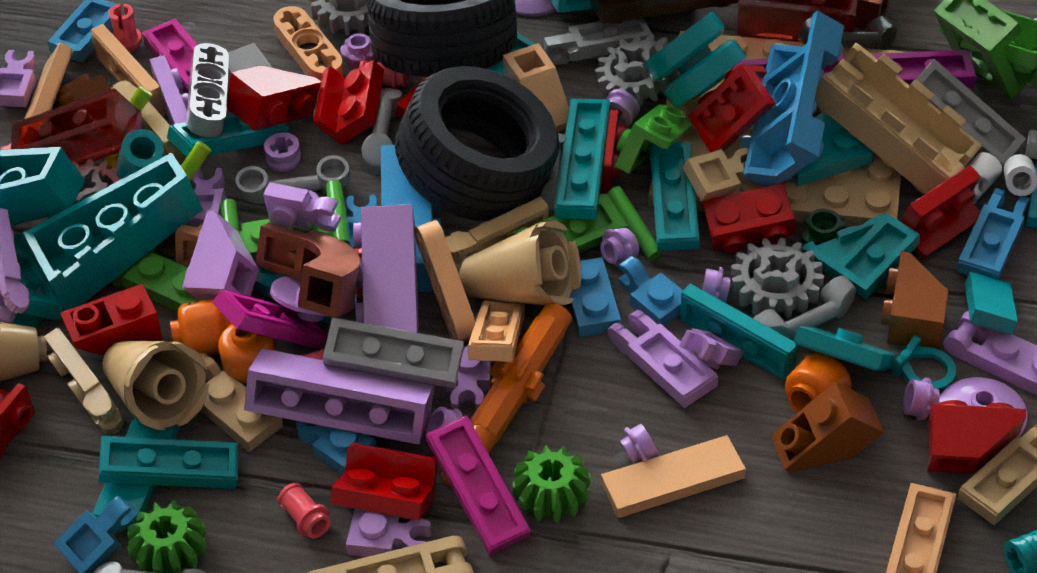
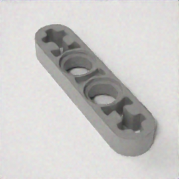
M208 43L199 44L194 48L190 67L186 125L196 135L217 137L223 131L226 117L229 54L224 48Z

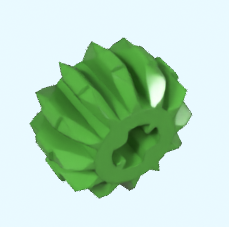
M545 445L542 454L528 450L525 457L526 462H517V467L514 470L515 478L512 483L513 495L516 497V500H519V506L523 514L534 512V517H536L538 523L546 516H552L556 524H558L562 514L575 518L578 506H586L589 499L588 488L591 485L590 473L588 468L584 467L580 454L569 456L565 446L558 452H551L549 447Z
M173 500L167 508H161L154 502L153 512L145 513L138 511L137 523L128 526L129 546H127L130 559L137 563L139 571L181 573L184 568L197 569V558L206 556L207 545L205 536L207 532L204 522H201V518H197L196 512L193 511L191 506L180 509V506Z

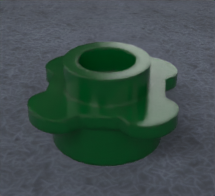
M825 208L816 209L804 217V224L807 227L806 231L801 235V240L804 244L813 241L815 245H819L837 238V231L845 228V220L840 218L833 210Z

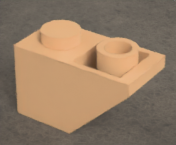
M537 43L504 54V75L529 89L544 104L552 116L557 132L566 129L569 106L556 67L540 44Z

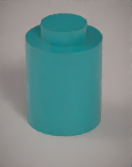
M137 129L128 133L122 142L116 162V171L120 179L161 159L164 151L161 139L152 131Z

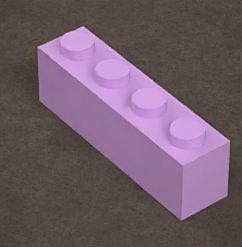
M412 204L361 207V222L353 223L355 249L362 248V262H360L356 288H363V302L355 304L356 322L419 333L416 239L414 233L415 218Z
M262 348L248 370L244 410L420 445L427 421L431 415L435 385L324 365L323 360Z

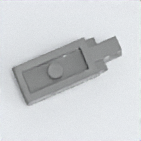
M644 18L625 20L619 24H603L601 21L575 25L569 27L568 33L544 37V51L554 65L567 64L569 61H577L578 59H598L608 55L606 50L608 47L617 49L620 46L619 40L624 39L627 43L633 42L634 36L638 34L641 40H646L652 32Z

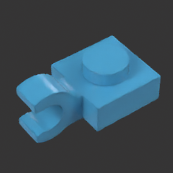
M633 256L619 264V269L625 274L618 278V283L625 290L631 292V307L635 310H641L656 324L661 323L663 326L680 315L681 292L683 291L680 287L661 272L651 279L643 264Z
M117 496L105 507L98 517L86 510L53 544L79 573H93L96 568L104 564L122 546L114 535L126 530L129 525L134 524L137 521L138 511L128 501L125 503L121 497Z

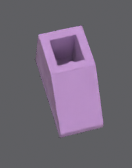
M207 210L202 228L198 234L190 265L186 270L182 288L197 300L216 298L220 290L250 297L259 269L237 230L218 213Z

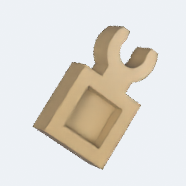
M748 148L738 149L729 159H727L722 149L689 158L682 167L701 202L733 193L741 183L752 182L743 177L745 166H743L742 162L746 161Z

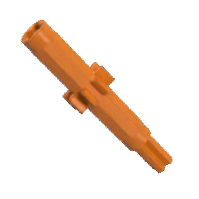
M548 303L543 307L518 344L513 362L495 361L488 372L493 376L490 382L492 387L470 420L488 454L493 446L498 443L521 404L525 405L528 399L535 402L545 387V384L541 382L544 376L541 372L572 322L571 314L559 304ZM442 472V482L447 486H451L445 474Z

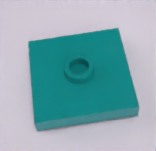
M798 326L794 337L796 345L875 371L892 369L894 360L898 355L862 343L863 335L838 328L837 334L816 327Z

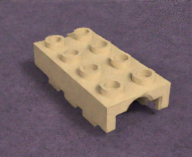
M855 43L831 72H826L817 85L815 95L817 106L824 114L831 116L848 130L851 135L855 136L858 141L876 153L886 165L894 168L910 181L919 192L926 194L963 170L982 145L961 128L966 120L950 106L947 105L941 112L929 102L934 93L915 79L909 86L897 75L903 68L884 53L877 60L862 46Z

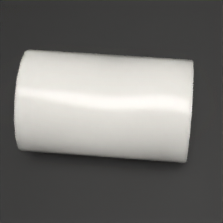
M979 153L967 165H971L981 176L972 191L975 194V198L971 201L973 204L979 200L1002 173V165L990 153Z
M1022 154L1011 156L1003 167L1006 186L1014 195H1029L1037 186L1035 166L1028 156ZM1019 172L1027 173L1022 178L1014 177Z

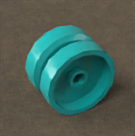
M714 11L707 14L642 64L654 81L664 79L676 69L679 71L681 76L670 83L664 91V95L674 107H681L696 95L698 97L702 96L722 81L727 71L747 56L736 40H727L713 52L708 47L711 42L723 34L725 29L724 24Z

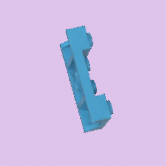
M818 10L812 16L808 40L804 46L774 44L770 47L766 65L767 74L764 76L763 85L776 104L753 126L743 177L762 187L790 180L796 172L806 165L816 162L824 148L822 137L825 123L813 117L817 107L815 95L817 85L823 76V68L827 65H833L842 53L843 45L841 44L844 25Z

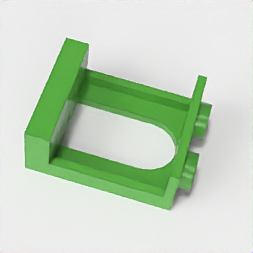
M944 0L934 10L951 49L967 50L960 47L962 37L977 47L984 61L971 56L975 73L1011 100L1031 81L1037 72V69H1032L1031 73L1012 70L1004 49L1022 32L1021 27L1017 21L987 0Z

